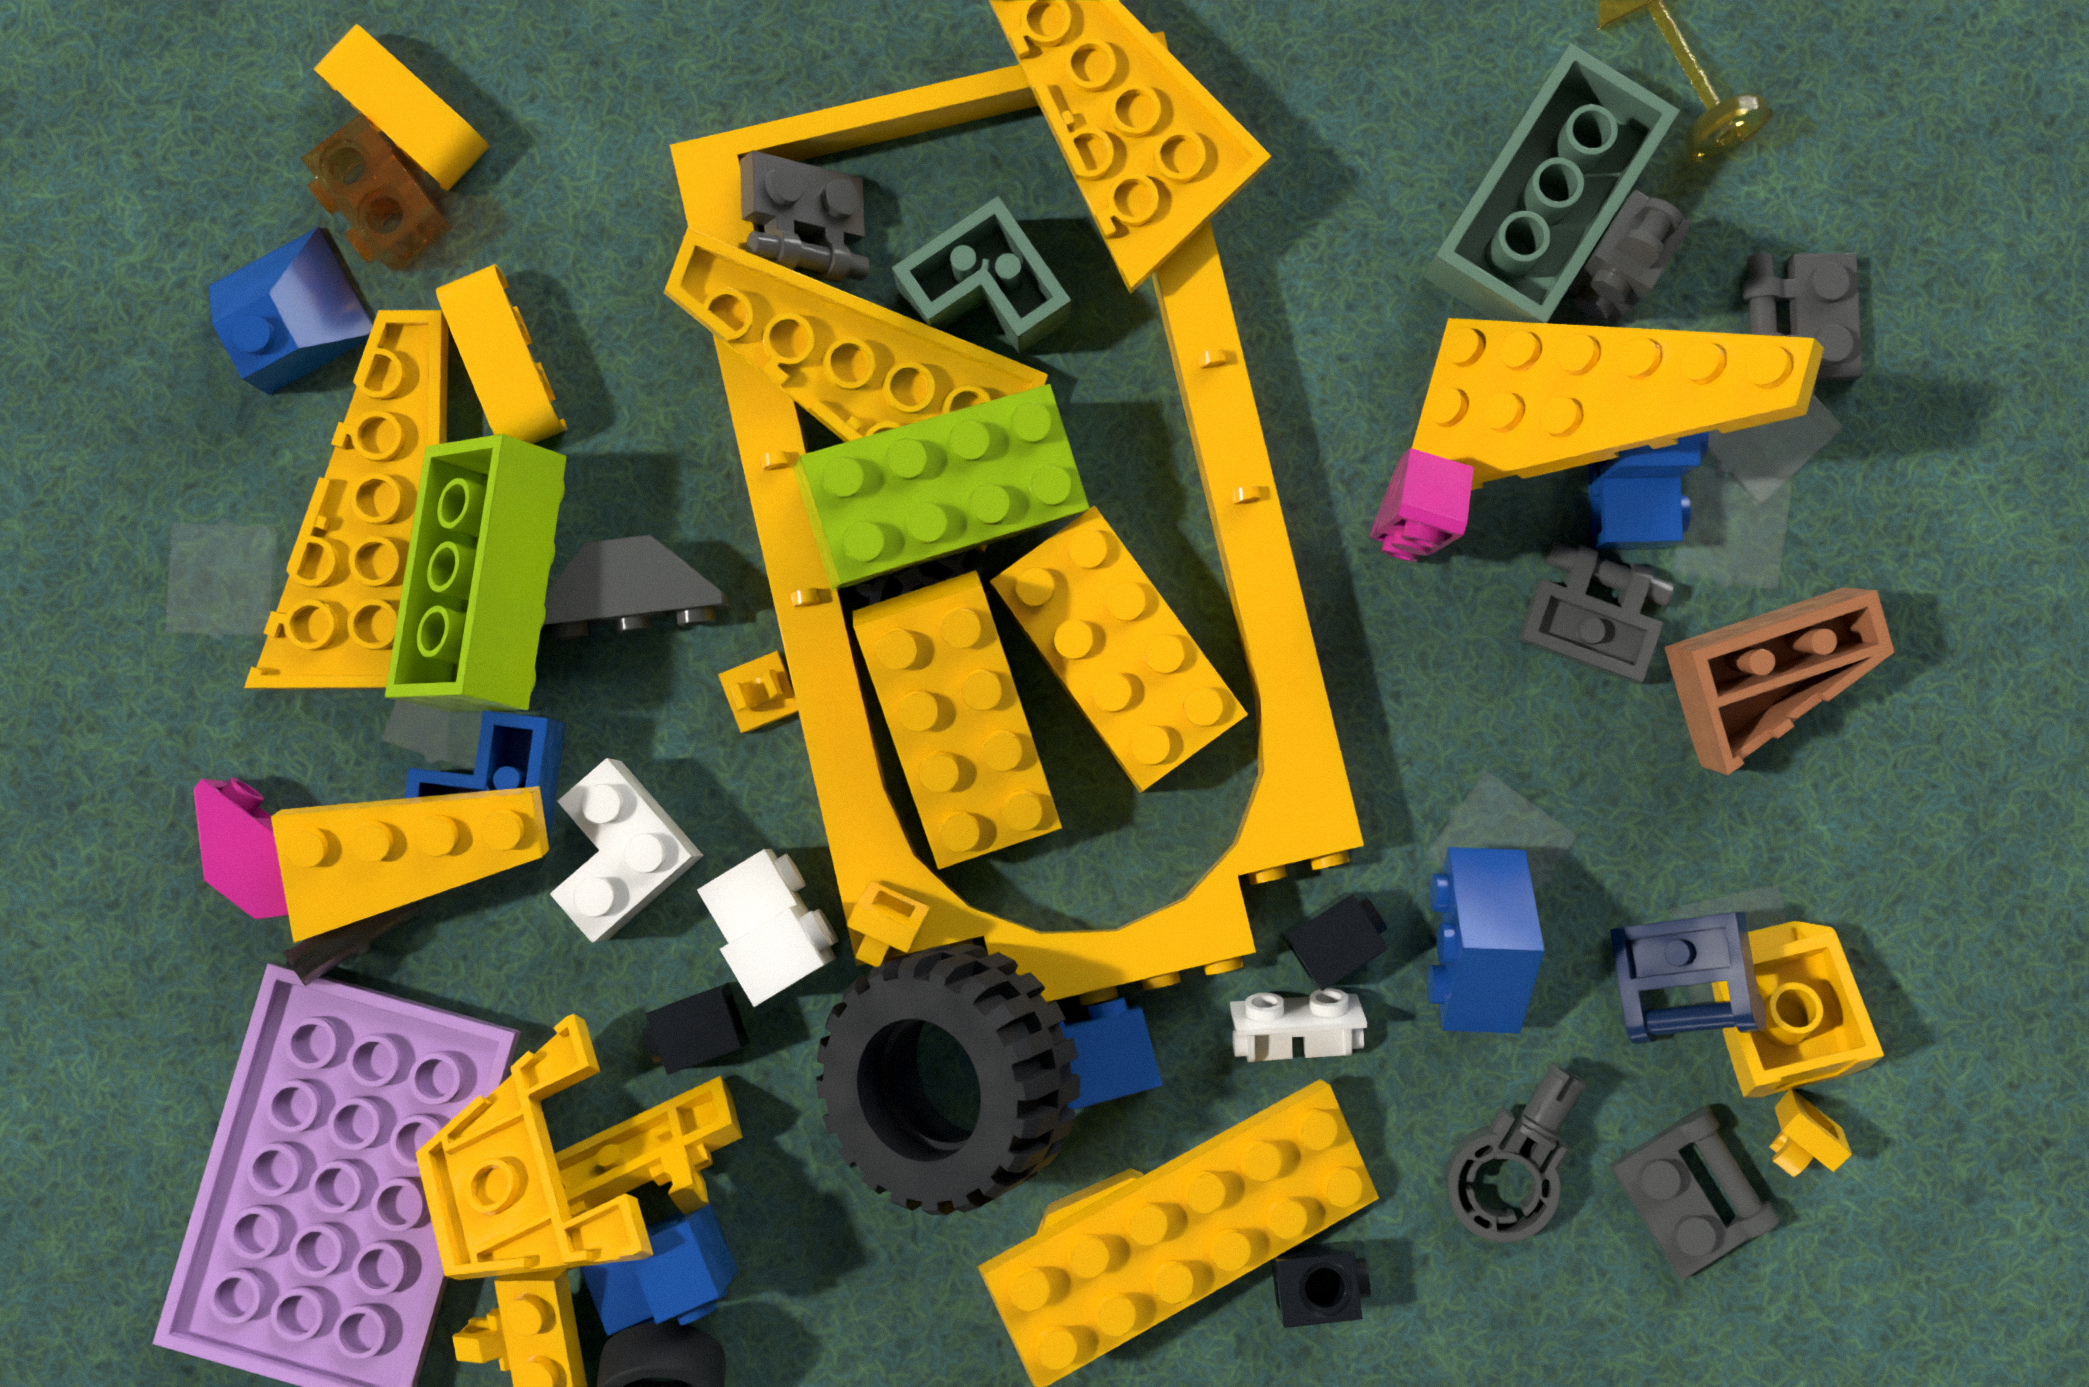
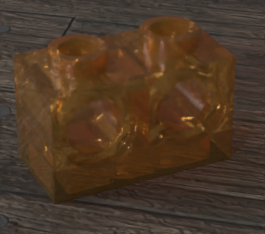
M362 113L301 157V160L315 177L314 180L307 184L308 188L332 216L338 211L342 212L352 226L344 235L368 264L378 259L394 273L453 229L383 135ZM358 164H366L365 172L358 181L352 184H345V177L352 167ZM403 212L400 226L390 233L382 234L381 228L384 220L392 213Z

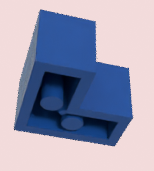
M1708 431L1678 438V444L1657 449L1645 445L1619 451V457L1588 464L1590 547L1597 550L1667 549L1682 542L1683 533H1686L1689 529L1691 508L1687 495H1681V477L1701 466L1700 459L1705 457L1708 449Z
M483 710L474 775L409 768L404 798L540 786L549 844L566 723L549 718Z
M1448 847L1442 873H1433L1430 885L1431 909L1433 912L1442 913L1443 923L1439 924L1437 934L1439 965H1430L1428 970L1427 994L1429 1003L1439 1004L1442 1031L1520 1034L1544 954V945L1526 850Z
M710 1200L709 1205L688 1215H684L680 1211L645 1226L654 1255L642 1260L580 1266L607 1336L638 1324H659L675 1316L680 1325H685L708 1315L718 1308L715 1301L728 1294L726 1287L739 1270Z

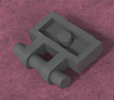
M754 150L740 160L742 220L764 225L765 233L752 231L746 241V252L791 270L799 267L816 271L819 278L833 282H842L845 278L858 281L866 278L869 271L868 258L863 255L850 253L848 246L844 245H853L865 237L863 178ZM794 232L813 236L814 244L802 242Z
M1761 253L1749 256L1747 258L1748 280L1742 282L1743 303H1749L1751 335L1815 338L1824 347L1815 382L1856 381L1863 377L1856 253L1793 254L1787 259L1788 279L1774 276L1773 254ZM1789 302L1791 335L1777 332L1776 303Z
M1553 540L1546 552L1544 564L1566 571L1563 586L1544 579L1537 582L1517 642L1633 684L1643 683L1663 622L1641 615L1640 611L1644 600L1665 607L1671 598L1674 584L1652 576V569L1632 562L1629 567L1598 557V550L1581 543H1578L1573 548ZM1590 580L1619 590L1617 605L1586 595Z

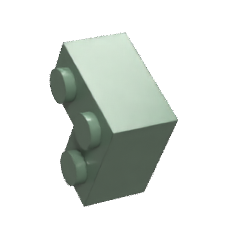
M999 196L892 267L897 289L921 323L940 331H945L984 304L1018 354H1021L1064 325L1071 317V299Z

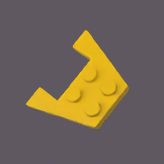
M574 1013L565 1017L553 1028L557 1034L535 1054L527 1051L510 1067L512 1075L486 1098L481 1095L476 1097L415 1153L446 1277L465 1280L642 1260L654 1255L638 1199L625 1193L575 1218L571 1217L542 1111L541 1101L600 1072L586 1021Z

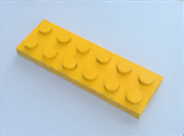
M1319 1079L977 1267L1032 1384L1035 1387H1047L1374 1202L1379 1197L1330 1084Z

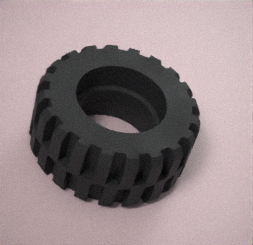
M947 944L887 962L871 969L869 975L856 979L844 991L842 999L844 1002L835 1004L826 1020L825 1028L831 1032V1035L820 1039L817 1062L824 1064V1070L822 1075L817 1076L816 1083L818 1099L825 1098L828 1114L823 1116L829 1135L836 1132L843 1146L838 1151L850 1168L858 1166L865 1173L861 1179L865 1184L878 1194L887 1190L892 1192L890 1201L908 1210L913 1211L922 1206V1210L929 1215H949L956 1210L965 1213L982 1207L1036 1176L1038 1170L1050 1164L1061 1150L1060 1139L1070 1134L1075 1121V1110L1069 1108L1068 1103L1080 1098L1079 1074H1071L1070 1062L1077 1059L1078 1055L1074 1038L1065 1039L1059 1024L1066 1020L1057 1002L1048 1005L1041 996V993L1045 990L1044 985L1031 972L1019 976L1015 973L1018 967L1016 961L1000 952L987 956V951L982 946L963 944L952 948ZM926 1021L936 1024L949 1032L963 1046L974 1065L979 1080L981 1103L978 1121L973 1132L962 1129L945 1119L934 1108L923 1090L917 1070L916 1053L918 1039Z

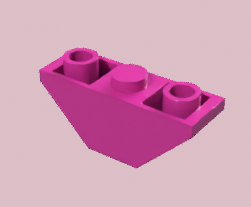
M1409 448L1399 458L1374 520L1369 538L1384 542L1381 552L1388 556L1409 562H1418L1420 555L1430 556L1462 537L1468 522L1474 467Z
M231 777L228 782L201 779L194 788V798L204 881L254 919L289 916L271 815L259 807L264 797L250 785L234 777Z

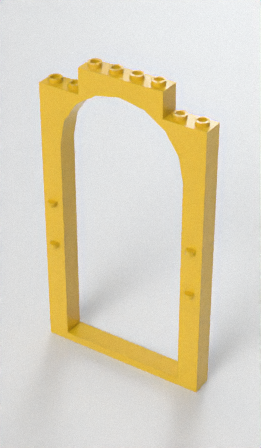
M1164 31L1152 33L1168 50ZM1018 64L671 144V153L688 228L746 251V241L752 231L759 232L757 223L742 220L740 160L752 150L793 161H801L1039 106ZM1210 220L1152 274V279L1255 698L1258 776L1233 844L1183 898L1116 929L1040 932L971 906L917 855L886 786L841 589L831 591L793 471V466L799 456L810 453L799 404L713 334L846 922L848 923L856 902L870 881L930 907L922 928L909 952L905 953L891 947L882 964L909 956L910 953L947 944L952 948L963 944L974 945L973 938L984 936L988 956L1000 952L1016 961L1018 967L1015 973L1019 976L1031 972L1044 985L1045 990L1041 993V996L1048 1005L1052 1004L1053 1000L1075 995L1079 996L1080 1005L1106 1001L1118 997L1117 985L1141 980L1143 990L1173 985L1181 982L1180 970L1204 965L1206 975L1224 973L1244 967L1241 956L1256 953L1238 880L1239 875L1248 874L1250 885L1287 877L1285 864L1310 859L1312 870L1350 862L1349 849L1364 846ZM848 927L854 957H856L865 934ZM855 958L856 966L867 964Z

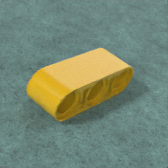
M355 24L313 68L334 91L337 90L375 128L384 132L395 143L396 147L424 172L427 171L447 192L490 148L489 144L461 116L358 24Z
M493 264L436 288V294L493 434H505L535 444L566 431L567 425L564 419H558L550 402L556 400L541 362L536 364L528 350L527 345L531 344L532 341L517 306L512 307L504 292V289L509 287L499 267Z

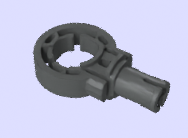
M1553 1062L1550 1063L1547 1073L1524 1110L1520 1109L1513 1116L1511 1111L1501 1107L1490 1126L1479 1128L1465 1136L1455 1146L1448 1159L1445 1184L1452 1208L1465 1227L1484 1239L1495 1242H1515L1531 1237L1546 1226L1557 1209L1561 1190L1557 1171L1570 1150L1566 1144L1558 1140L1559 1137L1556 1133L1582 1091H1585L1588 1086L1586 1082L1569 1071L1567 1074L1563 1072L1565 1069ZM1527 1137L1531 1138L1532 1140L1525 1150L1521 1149ZM1495 1158L1497 1160H1515L1529 1169L1531 1188L1527 1197L1519 1203L1523 1213L1526 1215L1524 1218L1517 1220L1512 1208L1496 1210L1483 1205L1475 1197V1192L1470 1183H1464V1188L1471 1204L1466 1206L1462 1204L1458 1193V1180L1461 1170L1468 1159L1464 1176L1466 1181L1470 1182L1475 1180V1173L1483 1163ZM1546 1179L1545 1188L1542 1189V1181ZM1480 1215L1481 1217L1486 1219V1221H1482L1475 1216Z

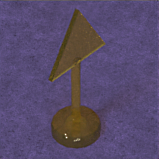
M1599 0L1597 30L1647 7L1707 111L1691 124L1684 135L1685 151L1691 161L1697 163L1704 162L1742 145L1758 133L1772 117L1770 105L1763 96L1754 92L1737 94L1721 102L1662 0Z

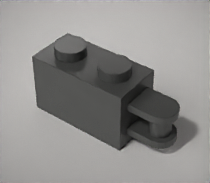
M1635 190L1617 210L1568 288L1569 292L1576 295L1574 302L1577 307L1592 317L1607 319L1610 316L1618 321L1652 290L1692 223L1684 219L1682 213L1669 202L1658 198H1649Z

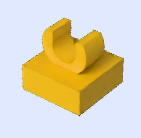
M778 651L718 674L742 734L799 712L792 683Z
M870 881L856 902L846 925L865 934L855 958L878 967L882 965L891 947L908 953L922 928L930 907Z
M1794 1089L1788 1090L1775 1106L1781 1132L1769 1146V1148L1776 1152L1772 1157L1773 1161L1792 1177L1800 1174L1813 1157L1832 1172H1835L1852 1155L1842 1127Z

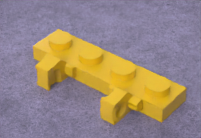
M718 1076L554 1155L572 1218L652 1180L658 1186L671 1181L673 1185L668 1191V1195L684 1215H688L709 1205L706 1183L700 1170L713 1164L710 1153L743 1137L731 1092L723 1078ZM576 1267L567 1268V1271L574 1269Z
M567 1268L500 1275L494 1280L499 1308L491 1309V1312L486 1314L487 1317H472L459 1333H455L452 1336L457 1361L483 1364L498 1358L500 1370L504 1372L511 1371L513 1387H588Z

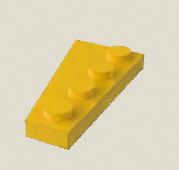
M540 786L281 809L271 816L294 943L542 858L549 851Z

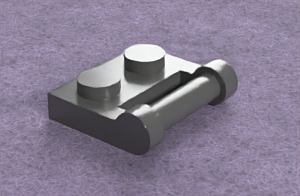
M1709 1106L1699 1107L1608 1164V1167L1674 1273L1681 1280L1686 1279L1749 1238H1755L1767 1233L1780 1221L1769 1201H1761L1720 1137L1716 1130L1719 1128L1720 1123ZM1689 1143H1695L1738 1212V1215L1724 1224L1678 1152L1679 1149Z

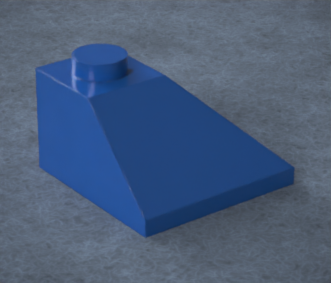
M316 227L208 286L212 325L241 379L268 395L368 341L373 327L369 316L320 227Z

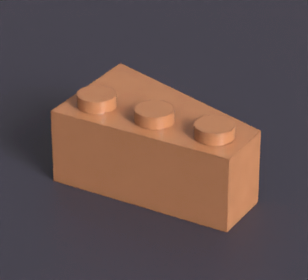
M1840 588L1664 647L1688 730L1701 767L1727 776L1745 764L1743 759L1771 738H1780L1795 727L1793 722L1818 703L1830 701L1894 653L1877 590Z

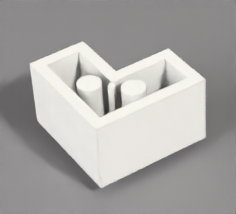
M606 758L557 801L599 851L552 891L550 895L592 943L606 941L704 855L622 761Z
M763 849L697 889L729 943L720 948V951L754 1007L836 959L830 946L839 942L834 929L820 909L809 912L797 891L804 888L806 884L788 854L777 858L772 849Z

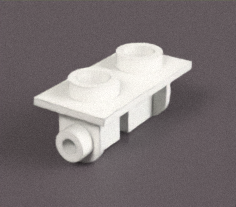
M1327 988L1324 991H1314L1310 997L1282 998L1274 993H1256L1249 996L1245 1001L1230 1002V1010L1235 1031L1232 1032L1234 1056H1247L1248 1062L1293 1059L1292 1037H1303L1305 1058L1351 1056L1352 1049L1364 1048L1363 1028H1367V1021L1357 994H1347L1339 989Z

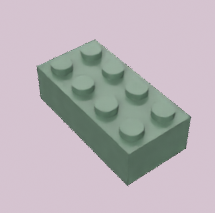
M1570 43L1422 277L1491 320L1547 323L1680 110Z

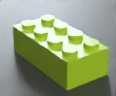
M1051 384L799 456L793 466L831 591L1071 520L1090 509Z
M505 434L425 446L385 698L447 712L519 711L529 709L530 695L536 682L535 663L540 630L546 617L544 603L549 570L555 557L554 537L558 511L565 491L563 478L567 456Z

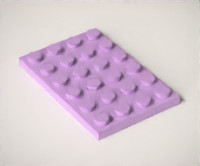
M268 963L152 1344L301 1387H417L449 1277L444 1275L415 1153L476 1097L481 1095L486 1098L508 1078L521 1031L282 963Z

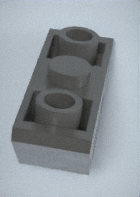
M651 535L586 542L546 591L544 603L546 617L540 631H550L552 641H570L590 637V626L614 624V632L618 634L653 630L652 619L677 616L678 626L705 625L716 622V611L731 610V603L728 595Z

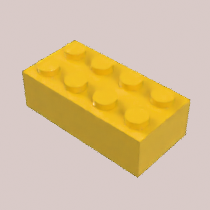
M1095 505L990 580L991 589L1139 793L1248 715Z
M975 570L852 611L853 628L938 870L1061 829L1062 826L977 571Z

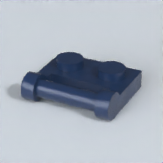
M1730 912L1610 929L1625 1027L1632 1043H1652L1657 1041L1658 1035L1733 1027H1737L1741 1033L1760 1032L1765 1029L1766 1009L1757 989L1745 912ZM1727 981L1730 1001L1654 1009L1650 1003L1648 990Z

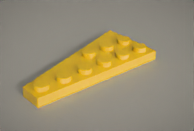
M989 0L1131 295L1270 163L1271 155L1119 0Z
M690 228L686 230L664 290L666 296L844 442L1044 386L1048 374ZM987 545L975 549L982 553L985 552Z
M378 310L353 380L356 385L344 423L338 422L331 442L335 446L324 478L319 477L286 568L289 574L277 611H271L263 633L268 636L257 667H251L244 686L245 689H386L425 446L447 443L449 326L442 310Z
M1448 318L1412 449L1474 467L1471 490L1483 488V482L1514 475L1524 479L1619 457V451L1649 445L1653 449L1678 444V438L1718 429L1724 434L1795 418L1807 414L1824 347L1815 338Z

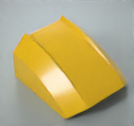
M1792 921L1748 932L1757 989L1766 1009V1027L1763 1031L1741 1033L1737 1027L1722 1029L1744 1098L1765 1097L1770 1094L1824 1081L1840 1079L1871 1067L1884 1056L1836 931L1832 927ZM1727 981L1711 983L1715 1002L1730 1001Z

